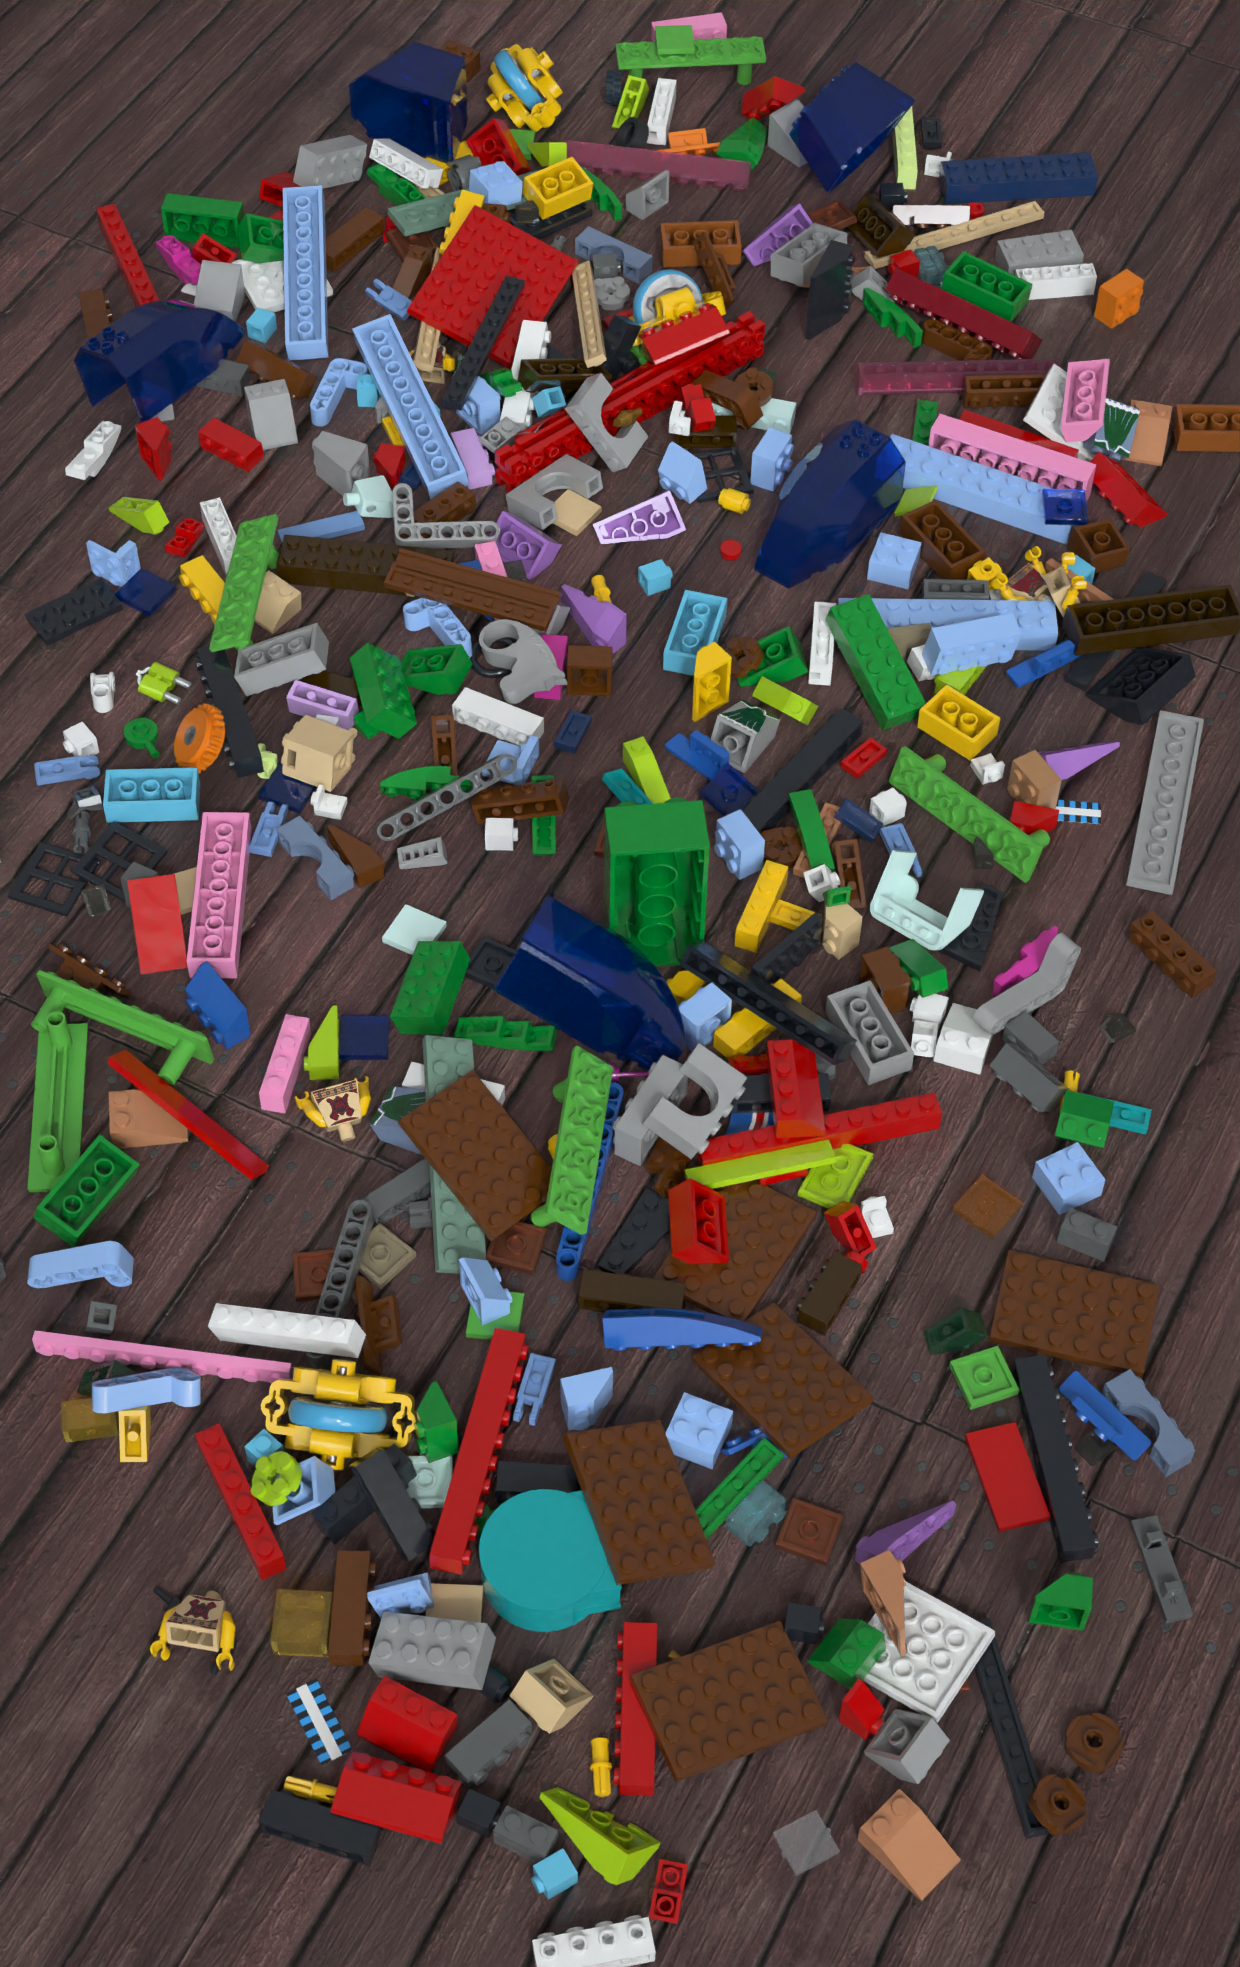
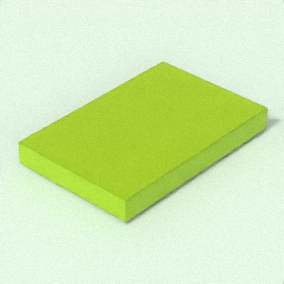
M844 1144L842 1148L833 1149L836 1163L810 1168L798 1191V1196L828 1209L841 1201L850 1202L873 1159V1153L851 1144Z

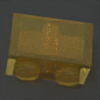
M72 1398L69 1401L61 1402L62 1432L66 1442L119 1436L118 1411L110 1413L93 1412L92 1398Z

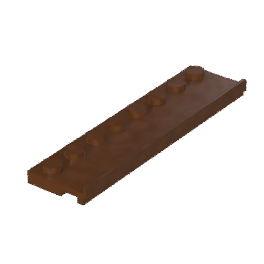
M399 548L397 559L392 563L384 581V586L389 589L497 619L517 621L530 628L544 632L547 631L559 601L562 599V593L559 591Z

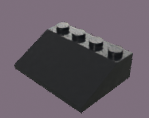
M831 240L811 275L806 327L807 340L812 339L840 322L845 313H849L851 307L849 298L853 289L850 283L854 276L852 267L856 259V255H853L854 246Z
M1138 647L1088 690L1085 695L1125 722L1144 725L1164 705L1173 699L1176 694L1186 687L1196 675L1189 654Z

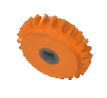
M205 703L198 705V709L193 708L182 720L174 741V754L176 763H179L178 768H198V773L200 774L201 770L205 771L218 757L225 738V722L223 721L224 716L220 715L221 710H218L217 707Z

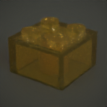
M277 1589L270 1640L274 1655L329 1657L328 1649L333 1605L332 1592Z

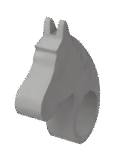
M501 619L489 623L482 629L479 635V643L485 660L492 666L512 670V673L505 676L500 682V688L507 703L517 704L535 692L545 690L549 692L555 685H567L565 674L558 669L550 648L527 625L517 621ZM512 637L517 639L516 643L504 649L489 648L493 642L500 638Z

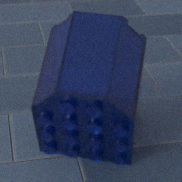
M415 41L366 71L349 84L351 116L355 121L358 119L364 126L369 138H389L416 154L446 164L449 161L455 160L468 123L465 57Z
M857 62L850 67L846 65L840 72V76L835 75L829 82V86L825 84L818 92L819 96L814 98L809 107L805 106L799 113L801 117H798L792 123L793 129L789 133L824 189L829 193L883 145L916 101L913 97Z

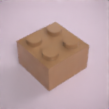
M1033 750L1012 761L1007 789L1009 794L1018 802L1056 809L1062 779L1038 752Z

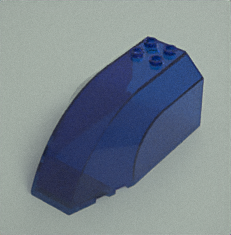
M157 300L131 310L110 326L103 328L102 332L95 337L88 339L79 348L74 362L92 406L97 405L126 383L142 423L153 418L217 370L219 367L218 362L228 356L227 351L229 348H234L245 335V331L234 320L220 312L180 300Z
M856 419L837 425L796 465L785 481L777 499L754 570L789 589L811 578V574L817 571L823 572L827 570V566L842 562L899 504L902 498L906 461L892 439Z
M550 893L522 936L521 941L523 942L493 990L598 1053L604 1054L607 1051L617 1055V1059L623 1062L626 1059L638 1062V1067L650 1070L654 1062L658 1063L662 1055L677 1061L685 1049L684 1026L678 1004L661 973L636 946L623 936L585 914L582 910L565 902L562 898Z

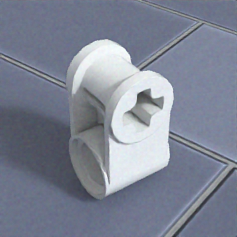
M114 672L100 675L91 673V695L94 709L99 713L109 712L114 706Z

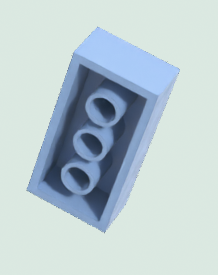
M1013 613L931 628L922 656L930 675H944L948 672L964 671L975 666L985 667L993 663H1005L1012 659L1022 633Z

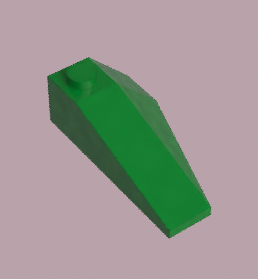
M752 117L721 141L716 154L746 176L758 164L762 156L768 128Z

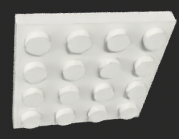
M241 259L232 262V264L242 265L245 293L255 310L259 307L274 313L285 309L284 261L256 263ZM327 280L328 297L333 295V289Z
M1053 364L1023 421L1052 441L1079 449L1078 459L1090 462L1095 455L1090 453L1091 450L1083 448L1084 441L1065 442L1061 421L1067 372Z
M906 1582L904 1587L906 1655L900 1656L875 1613L868 1624L884 1633L886 1650L863 1681L921 1715L932 1717L938 1723L995 1637V1631Z

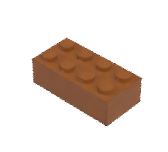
M738 220L660 223V246L663 267L703 266L694 246V241L702 232H707L715 253L722 254L727 265H740L742 246Z
M1176 404L1172 420L1176 451L1240 452V405Z

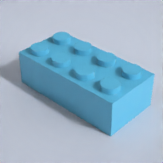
M685 590L664 650L663 670L694 676L697 652L714 641L718 642L726 618L727 598Z
M198 768L106 770L103 807L107 823L113 821L199 820L200 779Z

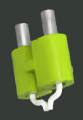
M154 662L151 667H147L143 671L138 670L136 673L139 684L138 692L162 703L168 700L179 705L181 698L169 693V691L173 690L176 684L187 689L192 684V682L181 678L180 672L158 662ZM149 670L148 675L145 674V676L142 679L141 674H144Z

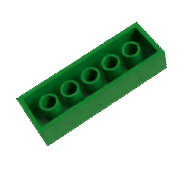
M867 594L831 607L825 621L881 730L884 731L919 718V711L926 702L870 595Z

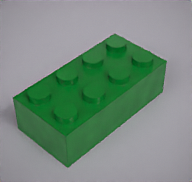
M171 193L166 194L161 207L165 236L173 235L179 241L197 243L204 233L225 247L240 248L237 227L244 217L243 202Z
M963 251L944 273L941 289L1012 322L1028 303L1033 284Z
M367 642L350 657L366 722L400 739L417 724L415 710L412 707L401 661L396 655H391L380 647Z
M418 941L390 1015L400 1034L444 1035L470 962V957L461 941Z
M99 1134L37 1206L34 1219L71 1247H76L136 1176L140 1164Z

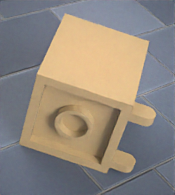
M305 715L299 722L295 723L291 732L285 734L283 738L282 774L316 787L319 784L324 785V789L331 792L351 769V764L355 761V754L352 751L353 740L357 736V730L355 728L346 730Z

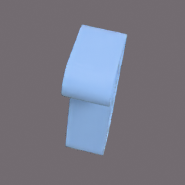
M337 358L330 362L310 403L311 421L314 425L325 426L330 422L346 387L356 389L358 374H368L366 364L343 358Z
M419 598L403 606L404 623L407 630L418 631L430 626L445 646L462 644L469 658L472 656L470 633L446 604Z
M105 1241L38 1254L30 1258L27 1283L34 1288H47L105 1277L114 1286L126 1287L132 1284L134 1258L120 1243L115 1241Z
M181 1367L99 1380L92 1383V1411L96 1413H110L171 1401L183 1407H193L201 1403V1377Z

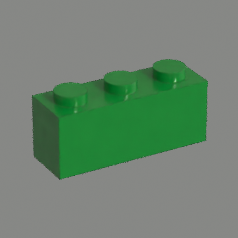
M914 939L889 947L892 954L897 955L903 972L908 973L911 980L910 988L916 991L922 998L948 989L946 968Z

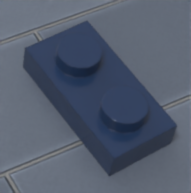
M571 710L554 741V747L575 754L592 723V716Z

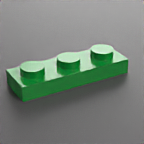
M918 400L913 441L929 446L931 428L936 421L938 402Z

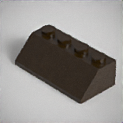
M868 191L865 192L851 210L857 218V223L847 227L878 258L904 251L916 236L892 211Z
M584 358L521 359L518 381L521 382L522 388L529 393L559 386L563 391L572 392L573 390H579L588 377L602 373L606 380L609 381L612 375L602 364L588 368Z

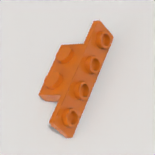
M705 128L670 132L667 135L670 149L656 150L652 157L653 159H658V161H666L670 157L683 159L693 154L696 157L704 156L708 152L716 154L721 142L708 144Z

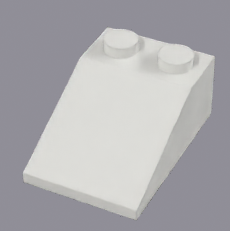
M956 1003L952 1004L936 1045L934 1062L981 1074L993 1035H990L973 1020L977 1009Z

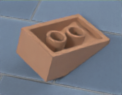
M1131 400L1130 406L1139 409L1140 413L1129 458L1122 460L1162 466L1172 406Z
M133 1089L109 1092L110 1136L112 1144L117 1148L188 1142V1129L142 1091Z
M887 1550L860 1563L862 1590L902 1657L906 1655L904 1587L906 1582L903 1577V1573L906 1571L900 1558H895L892 1552Z
M900 1789L859 1830L857 1840L921 1902L961 1860L923 1811Z

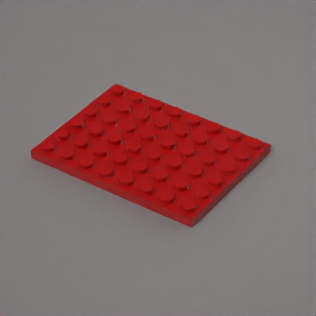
M474 205L408 307L407 313L459 342L470 346L505 277L510 276L525 280V288L489 358L512 370L523 320L544 321L579 261Z

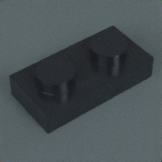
M922 118L923 148H942L940 118Z

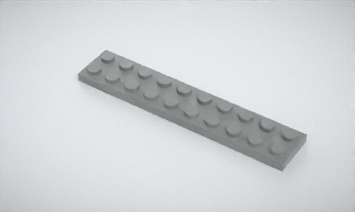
M1161 710L1159 712L1126 886L1169 895L1173 893L1204 722L1202 718Z

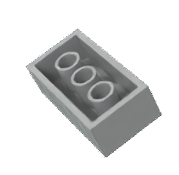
M352 135L301 145L293 182L301 187L322 185V189L360 180L367 144Z
M812 224L771 254V276L781 281L793 283L796 286H805L810 282L811 275L830 241L834 240L847 244V233L821 224Z
M1072 230L997 241L995 261L998 267L1015 275L1016 269L1082 264L1084 254Z
M314 623L238 649L234 678L245 695L249 696L273 687H279L294 680H300L311 674H318L326 670L329 641L318 623Z
M871 981L827 996L825 1013L831 1023L857 1040L850 1056L867 1085L912 1069L914 1052Z
M662 1055L658 1063L654 1062L652 1064L646 1081L642 1080L640 1082L637 1095L634 1099H629L625 1107V1113L622 1117L619 1116L613 1125V1130H615L613 1138L615 1155L636 1165H642L660 1137L644 1126L643 1122L662 1097L676 1107H679L687 1095L688 1076L679 1071L683 1064Z
M384 1611L368 1663L377 1676L381 1678L386 1676L390 1679L482 1690L496 1637L487 1623Z

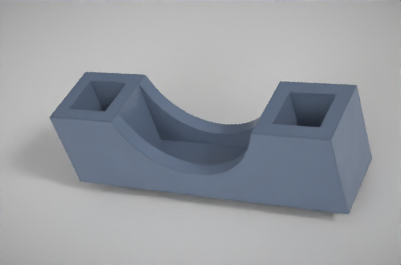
M589 226L575 238L576 255L592 261V255L616 253L617 261H620L623 266V277L640 284L652 272V255Z
M298 816L277 828L279 844L291 857L309 856L321 863V866L316 871L317 884L330 900L335 899L354 887V872L349 865H345L341 861L339 854L328 847L326 840L315 833L310 822H305L301 816Z
M1131 1369L1105 1383L1102 1395L1123 1415L1136 1416L1151 1427L1155 1436V1443L1149 1457L1165 1477L1191 1462L1195 1453L1193 1443L1188 1437L1183 1436L1175 1420L1171 1416H1167L1161 1408L1159 1400L1155 1396H1151L1139 1376H1135Z

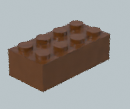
M937 500L901 515L899 534L903 538L922 542L920 556L941 579L963 580L967 578L968 570L976 562L985 560L986 551Z

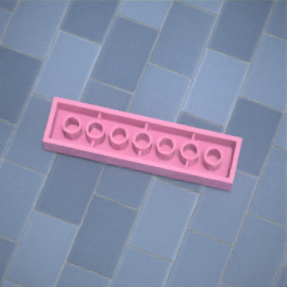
M939 414L931 428L929 446L1085 499V504L1091 494L1096 464L943 414Z
M203 812L187 953V966L190 978L194 977L202 963L206 961L220 978L237 979L250 853L249 845L252 833L249 813Z

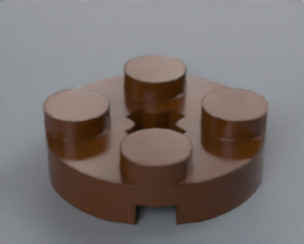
M756 368L747 369L746 372L740 374L734 381L749 389L757 387V391L752 390V392L756 396L760 407L766 405L773 397V380L768 374L758 371Z
M750 637L732 638L727 642V647L724 649L732 657L730 675L732 678L747 676L746 672L751 669L755 671L763 660V651L759 643Z
M787 826L785 828L777 827L763 831L761 833L765 840L763 862L765 863L766 860L788 866V868L795 866L803 849L801 839L798 837L795 828ZM777 846H784V850H783V851H780L779 848H775V847H777Z
M1100 1713L1077 1716L1070 1723L1065 1735L1066 1754L1083 1769L1095 1773L1103 1772L1116 1763L1123 1748V1740L1121 1741L1120 1730L1117 1724L1109 1717ZM1098 1737V1744L1101 1746L1094 1748L1089 1746L1086 1738Z
M1051 1774L1042 1778L1034 1786L1032 1794L1028 1799V1805L1037 1820L1047 1828L1048 1832L1058 1836L1061 1833L1073 1832L1085 1821L1087 1813L1085 1814L1084 1806L1087 1802L1083 1791L1073 1780L1067 1777L1062 1779L1055 1777V1774ZM1054 1800L1062 1801V1810L1055 1805Z

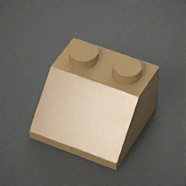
M268 570L265 574L254 622L273 634L301 610V592Z
M825 904L822 946L838 960L857 947L860 941L863 917L850 905L842 904L827 907Z
M555 1659L526 1670L510 1694V1697L516 1702L517 1706L522 1711L527 1712L536 1721L537 1725L549 1734L563 1728L594 1696Z

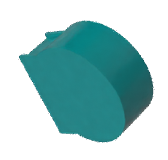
M551 1489L523 1492L502 1503L489 1517L483 1528L479 1544L481 1582L487 1600L502 1618L526 1630L551 1632L573 1626L590 1614L621 1609L620 1589H622V1586L616 1585L582 1490L571 1493Z

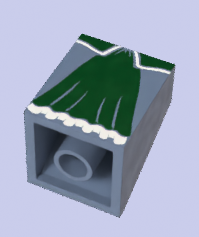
M1106 398L1103 426L1083 442V448L1091 450L1090 453L1094 455L1101 452L1117 462L1129 458L1140 410Z
M390 1087L370 1123V1126L381 1141L422 1155L398 1122L426 1102L425 1089Z

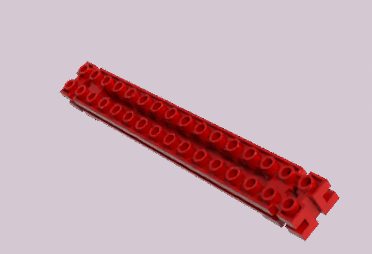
M748 311L737 317V322L733 323L730 321L726 324L730 332L729 334L655 365L649 361L609 383L613 390L601 407V419L607 432L613 437L616 436L621 427H616L612 424L614 419L623 410L640 408L642 415L635 420L639 424L666 410L674 404V401H677L681 387L691 384L705 370L724 377L734 370L743 367L748 362V359L752 361L759 358L764 352V342L762 340L765 336V323L762 320L755 322V315ZM564 408L516 434L514 445L510 446L507 444L495 451V464L499 467L495 470L496 482L500 486L506 484V492L509 493L565 454L577 459L592 451L594 447Z

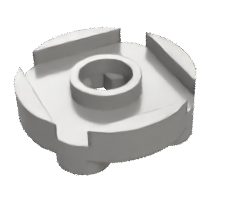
M622 277L598 278L594 280L598 305H601V309L617 310L624 307L626 301L627 303L629 302L630 289Z

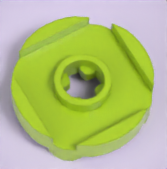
M283 1451L272 1453L268 1457L262 1456L255 1465L256 1470L252 1479L251 1494L268 1506H278L288 1500L286 1496L289 1495L291 1490L295 1492L300 1485L302 1478L301 1465L293 1456Z

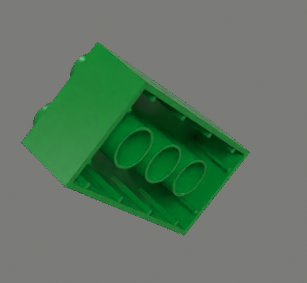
M672 798L664 803L644 805L626 801L619 803L615 807L604 808L603 926L609 971L680 965L688 945L704 941L710 845L702 800L688 801L684 798Z

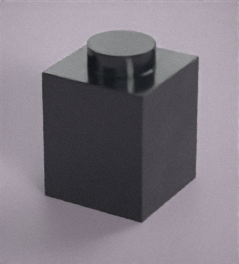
M880 183L878 199L890 211H893L894 205H904V203H907L908 195L907 191H904L903 183Z
M788 1602L784 1632L787 1633L789 1640L816 1644L817 1635H823L825 1618H820V1607Z
M469 1789L458 1810L457 1823L489 1838L502 1815L501 1803Z

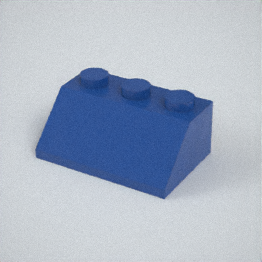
M207 961L202 963L185 988L187 997L185 1004L191 1012L195 1011L200 1024L204 1028H209L213 1040L217 1044L221 1043L228 1050L251 1036L245 1006Z

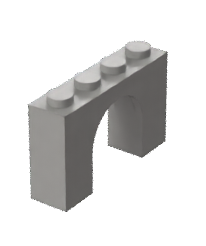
M599 373L586 378L565 410L610 470L616 472L629 466L648 438V435L637 421L628 427H621L615 437L607 432L601 419V407L613 388L603 374Z
M565 454L507 493L508 510L510 513L516 514L523 520L543 530L558 520L555 502L543 497L544 494L557 489H569L588 499L603 489L601 473L593 467Z
M700 1043L691 1052L679 1071L706 1091L711 1104L710 1113L704 1116H692L662 1097L643 1122L644 1126L690 1159L697 1152L702 1154L710 1142L706 1139L710 1134L714 1136L722 1124L718 1121L722 1116L724 1118L728 1116L734 1107L730 1103L734 1098L738 1100L746 1089L742 1085L747 1079L746 1076Z

